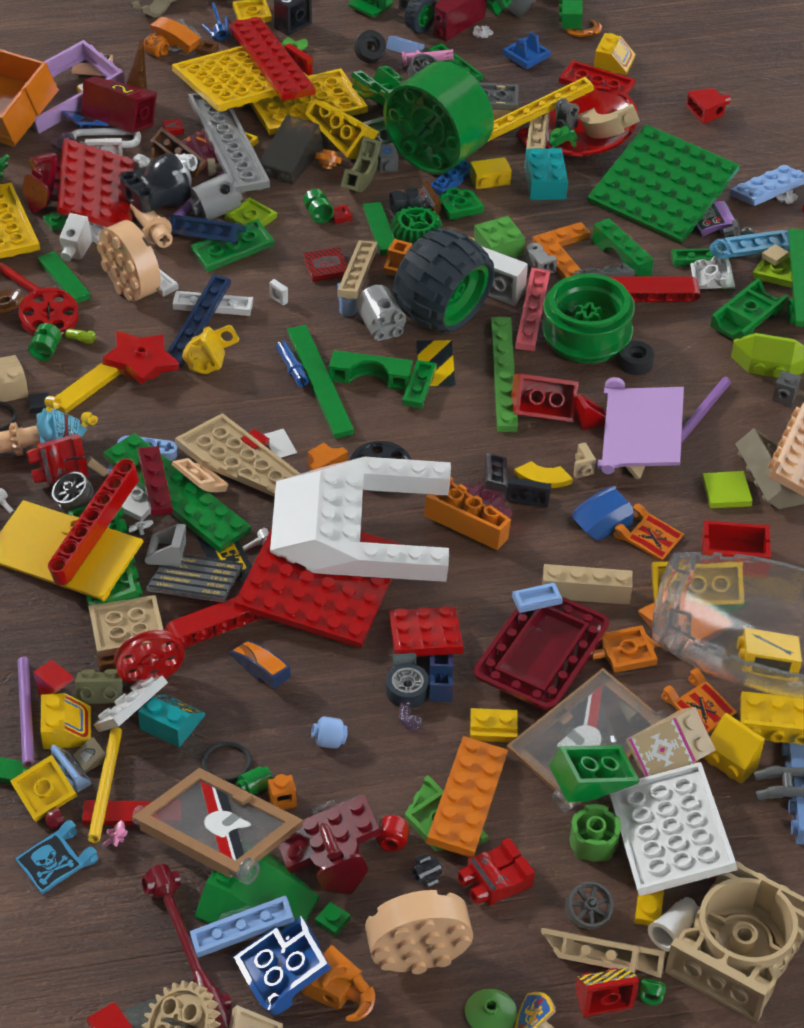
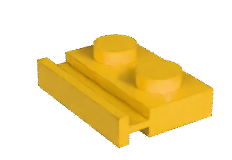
M471 708L470 738L484 742L510 743L518 737L517 710Z

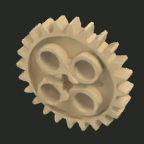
M183 980L180 985L175 982L172 983V990L164 987V996L155 995L158 1002L156 1004L149 1003L152 1012L144 1014L149 1020L142 1024V1027L183 1028L164 1022V1019L167 1018L197 1028H215L221 1025V1023L215 1021V1018L221 1015V1012L214 1010L218 1002L212 1000L214 995L208 992L207 988L191 981L188 983Z

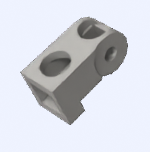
M539 243L528 244L526 261L530 267L550 270V274L556 273L557 258L554 255L548 256L543 250V246Z

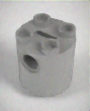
M224 173L191 188L193 200L189 201V206L194 215L200 214L202 219L213 220L240 207V200L243 197L239 189H235L231 173Z
M373 285L363 290L356 299L355 307L375 340L381 341L402 335L406 323V315L391 291L383 285Z

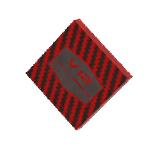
M340 247L303 253V259L312 282L343 277L348 267Z

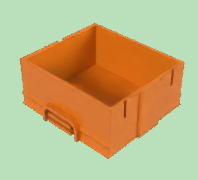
M0 49V143L15 147L35 121L36 115L39 116L59 89L46 62Z

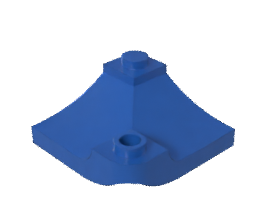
M301 916L281 931L276 926L234 955L258 1002L271 1015H278L293 1005L292 999L299 991L331 969L319 946L318 939L311 927Z

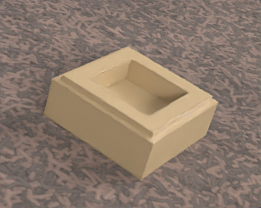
M773 245L762 252V259L775 266L789 258V252L777 245Z
M91 456L87 458L86 463L90 468L101 476H106L109 470Z

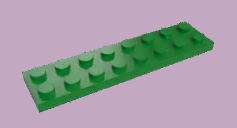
M133 433L104 451L103 458L113 467L122 459H131L139 475L137 486L146 493L138 458V448L152 446L136 433ZM161 454L173 507V516L183 524H186L189 529L219 553L251 532V525L211 493L199 488Z

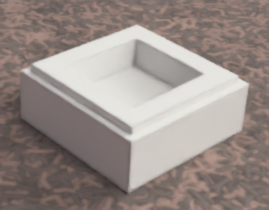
M275 279L270 281V298L284 306L288 303V288Z

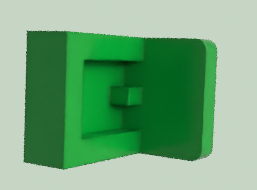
M568 125L556 128L549 134V140L553 148L568 140L573 148L577 146V134Z

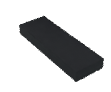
M492 453L486 454V489L502 493L506 492V457Z

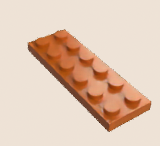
M463 736L426 844L470 858L475 855L507 757V749Z

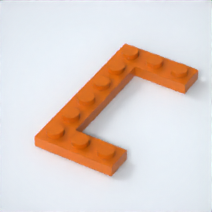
M582 222L533 236L532 243L541 244L548 256L554 255L557 258L556 272L564 279L573 276L574 271L581 269L562 247L589 239L590 231Z

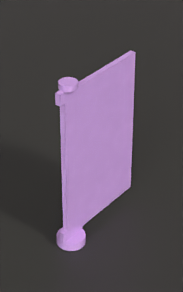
M616 377L608 379L605 382L604 396H608L603 456L602 460H598V469L602 468V472L605 474H612L614 468L626 466L680 465L684 387L625 388V383L622 379Z

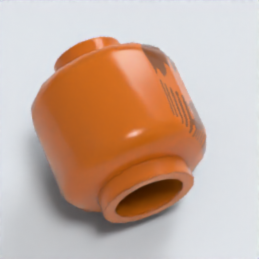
M152 33L144 39V49L147 54L159 58L168 53L170 46L166 37Z

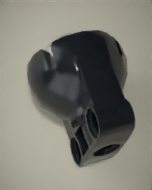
M172 153L157 156L148 166L120 174L122 194L141 212H151L160 206L177 207L186 203L191 196V174L179 158Z

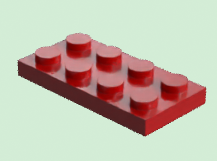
M574 60L559 77V83L565 86L586 77L593 84L594 88H597V86L610 87L611 91L617 93L621 91L626 95L630 93L636 82V79Z

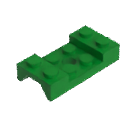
M757 278L712 314L710 327L733 340L754 333V329L771 315L777 316L787 307L789 295L785 294L776 298L765 292L761 280Z

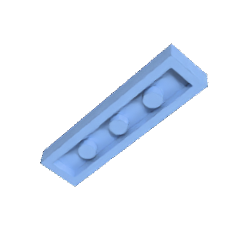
M285 895L190 931L196 955L199 958L268 932L275 926L279 928L295 922L288 898Z

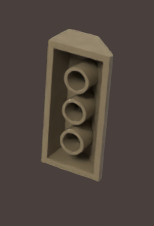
M753 428L735 443L739 450V457L746 462V470L754 476V484L763 492L762 498L768 505L772 504L778 509L804 504V497L768 477L771 470L768 465L777 449V444Z

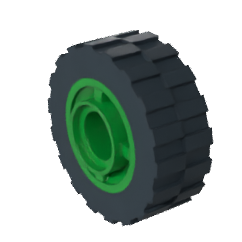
M411 0L404 14L406 27L418 33H424L429 30L434 22V9L437 2L435 0Z

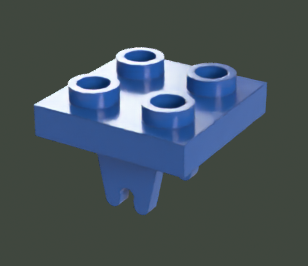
M530 32L528 37L519 38L516 43L504 48L503 55L527 70L549 58L551 51L539 44L538 35L534 36V33Z

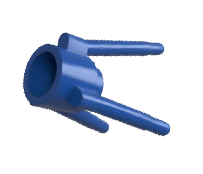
M213 2L212 7L217 24L214 25L213 31L205 24L202 26L211 35L212 39L216 38L219 41H223L230 36L228 17L225 16V25L222 24Z

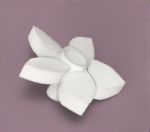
M153 521L137 522L135 525L129 526V532L139 529L140 535H143V529L150 527Z

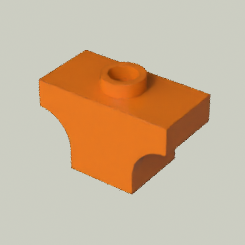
M397 239L393 240L388 248L384 274L396 276L399 265L412 247V243Z
M322 443L308 451V467L310 471L348 461V451L343 447L331 448L327 444Z

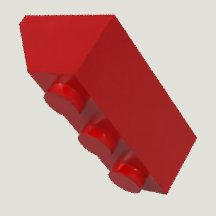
M514 374L511 393L514 414L574 422L579 382L527 374Z

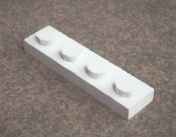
M176 291L173 309L192 311L202 293ZM225 295L215 313L250 316L253 297Z

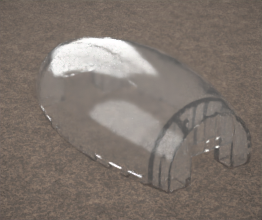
M701 552L673 553L664 571L655 602L652 621L653 641L686 663L734 685L761 693L804 699V568L775 560L735 554L734 557L722 556V553L714 552L712 556L701 555ZM744 628L799 636L802 658L799 674L770 668L752 661L746 662L741 657H738L737 640L739 636L743 635Z

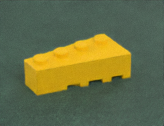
M314 100L305 113L347 158L357 160L363 137L375 139L379 133L377 130L323 101Z

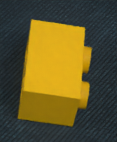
M505 157L470 163V178L475 189L510 185L512 170Z

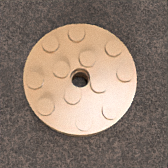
M123 220L101 230L97 249L103 260L101 261V266L108 273L116 292L119 295L123 294L128 301L135 302L157 292L156 289L160 287L161 283L160 270L152 247H147L143 240L145 236L143 232L133 222Z
M424 890L395 897L377 907L378 913L374 916H369L365 924L371 958L376 965L385 971H412L413 974H422L427 968L446 967L451 964L453 959L465 952L473 940V931L466 903L461 897L451 892L445 896L438 895L437 890Z

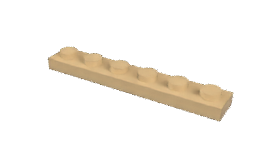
M358 241L338 288V297L346 300L358 298L377 251V242Z

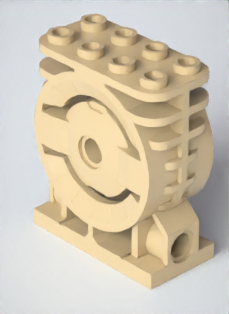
M736 861L738 870L718 875L715 884H712L709 892L702 901L701 907L697 911L694 928L684 929L680 936L672 942L665 973L749 1019L758 1022L764 1007L773 994L777 979L784 973L788 963L804 941V897Z

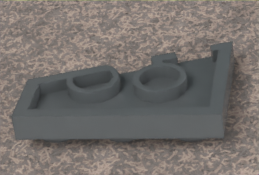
M625 263L619 264V268L612 267L611 265L604 266L601 271L599 268L574 271V275L599 274L607 277H635V271Z

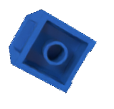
M611 486L584 501L571 513V516L588 535L598 541L613 534L618 524H623L626 528L631 526L634 512L630 502L618 492L615 486Z

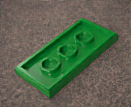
M256 219L242 225L247 227L246 233L238 232L236 243L206 239L190 247L192 253L206 272H210L275 245V241L261 222Z

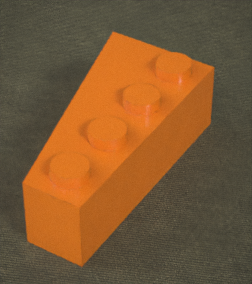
M451 476L448 495L428 494L426 496L425 517L495 550H498L508 540L511 519L493 506H486L482 503V498L469 494L467 488L462 484H455Z

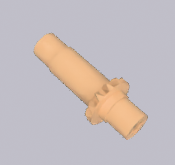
M130 204L135 217L143 226L142 231L145 235V240L148 243L157 244L161 248L168 247L173 241L171 235L172 226L169 220L165 217H160L154 210L151 212H141Z
M15 422L10 423L9 430L0 432V453L14 451L17 456L23 455V448L41 443L36 426L18 428Z

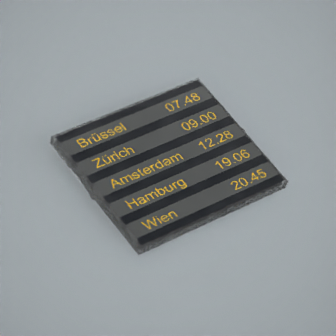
M183 554L180 566L159 565L146 589L149 592L224 603L233 585H235V581L243 568V563Z

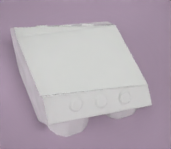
M714 256L711 261L701 259L690 263L692 276L698 279L699 289H736L728 258L719 259Z

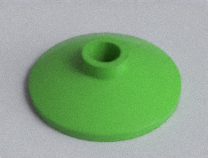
M483 989L477 991L468 999L465 1006V1018L471 1028H512L517 1018V1009L512 998L506 993L497 989ZM492 1006L495 1007V1009L490 1010L487 1007Z

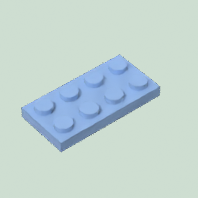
M781 165L773 171H767L759 177H753L751 180L731 188L730 196L756 206L803 185L804 173L790 168L788 165Z

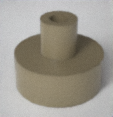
M214 158L207 159L208 177H215L216 171L223 169L220 163L215 164Z

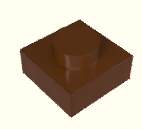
M202 40L196 48V55L205 56L216 53L219 50V44Z

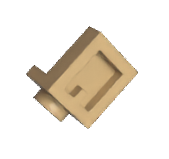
M586 442L578 444L574 464L575 478L594 474L596 461Z

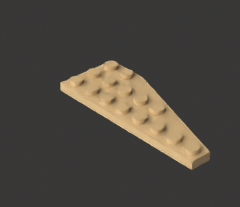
M223 413L175 438V445L201 466L274 497L276 481L301 474ZM245 435L258 446V449L251 448L242 442L240 438Z

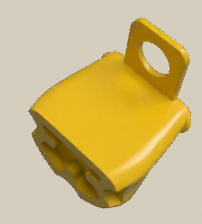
M231 325L213 331L210 327H205L200 335L193 337L186 345L182 358L188 364L189 370L195 373L208 374L219 370L222 367L225 356L224 348L237 343L239 337ZM228 331L232 334L233 339L225 341L222 339L221 334Z

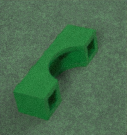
M607 218L593 225L592 242L602 252L613 248L620 255L623 263L635 271V277H652L654 258L612 220Z
M334 350L329 365V376L333 382L350 383L356 377L372 375L383 379L388 389L406 391L412 375L413 360Z

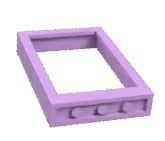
M85 40L44 61L52 77L86 60L102 73L107 80L125 84V73L123 70L116 67L111 60L105 58L101 52L99 53L93 45H89ZM83 91L39 116L36 115L35 121L30 127L39 134L68 118L61 113L62 110L81 111Z

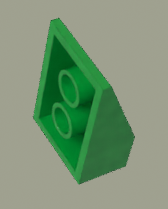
M621 745L560 746L549 765L567 802H589L634 786L640 782Z

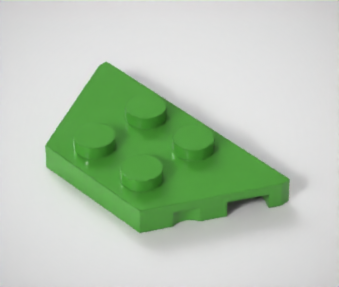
M429 775L424 778L420 791H417L413 798V803L409 805L405 813V820L425 841H427L443 794V790ZM483 830L478 844L488 841V835ZM430 845L431 848H432L435 852H436V851L445 850V849H442V848H439V847Z

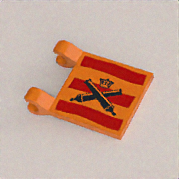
M635 504L633 506V519L641 520V522L631 533L623 524H618L615 527L616 531L613 533V537L618 540L627 541L663 562L684 537V533L649 514L642 505Z
M698 668L690 671L691 675L688 677V681L697 687L679 698L675 689L668 685L663 689L664 693L661 695V698L671 704L677 711L696 707L707 733L717 727L725 713L732 717L737 715V711L706 681Z

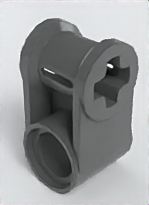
M561 98L555 107V128H562L568 125L573 130L579 124V106L569 103L565 98Z

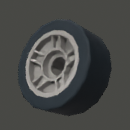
M400 664L395 666L388 672L386 677V696L391 703L398 707H417L427 700L430 685L429 676L424 669L417 665Z

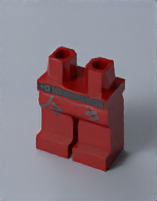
M78 433L36 444L37 448L26 451L30 464L41 463L42 468L31 470L34 483L46 482L47 485L53 484L63 475L70 472H80L85 477H89L83 444Z
M507 838L501 841L500 846L488 852L480 853L476 857L469 858L467 866L458 871L457 878L464 887L474 883L476 887L470 889V896L475 905L487 902L491 906L496 904V901L503 900L533 887L535 871L524 856L521 857V852L512 840Z

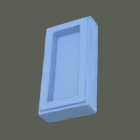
M555 582L513 591L512 598L519 613L562 604V597Z

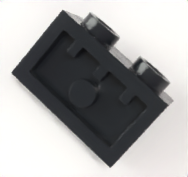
M509 477L506 501L542 507L549 506L551 496L550 483Z

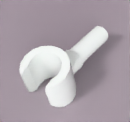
M0 488V504L12 515L15 511L5 500L8 494L4 489Z
M260 529L257 532L258 538L244 545L243 550L247 551L256 545H263L269 534L268 529Z

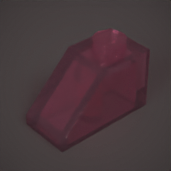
M204 129L181 141L207 161L209 158H214L215 164L219 163Z

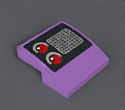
M717 201L712 204L696 226L702 237L717 230L723 234V229L733 226L732 220L735 219L725 201Z

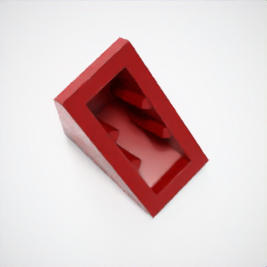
M581 394L577 396L574 417L582 431L605 425L606 411L604 408Z
M50 660L33 672L40 697L41 695L56 693L75 680L71 674L53 660Z

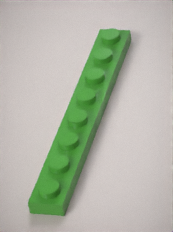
M492 317L491 330L497 432H517L518 420L517 415L513 411L511 396L515 374L511 317Z

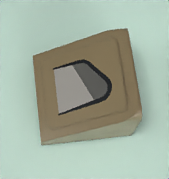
M92 737L73 754V758L83 772L86 773L104 764L105 753L94 737Z

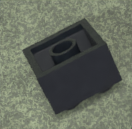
M274 0L275 29L289 36L312 23V0Z

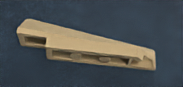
M541 928V933L546 937L558 958L607 968H628L633 973L637 969L655 977H662L667 951Z

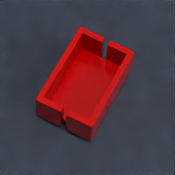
M704 520L701 535V560L742 559L743 573L767 575L771 560L770 525Z

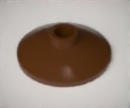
M19 289L0 291V313H9L19 307L24 298L23 292Z

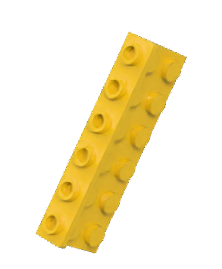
M742 691L740 697V722L767 741L804 745V698Z

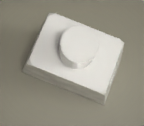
M69 214L59 239L62 248L60 256L63 260L70 261L72 258L82 259L91 245L92 236L87 216Z

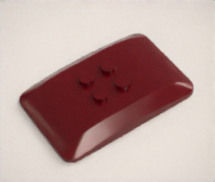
M562 597V604L519 613L516 607L475 665L474 676L479 681L544 710H551L560 703L591 658L609 628V619L604 614L565 597Z

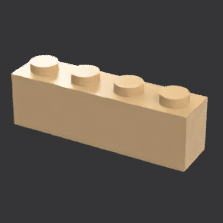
M544 564L542 585L555 582L562 597L573 601L630 605L632 571Z

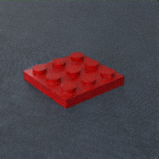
M443 606L439 608L421 607L419 609L400 608L389 610L395 657L463 654V642L456 607Z

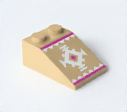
M696 707L681 709L626 739L643 777L684 767L715 751Z

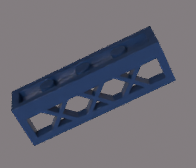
M171 214L170 218L171 234L236 243L238 232L246 233L247 228L231 222Z

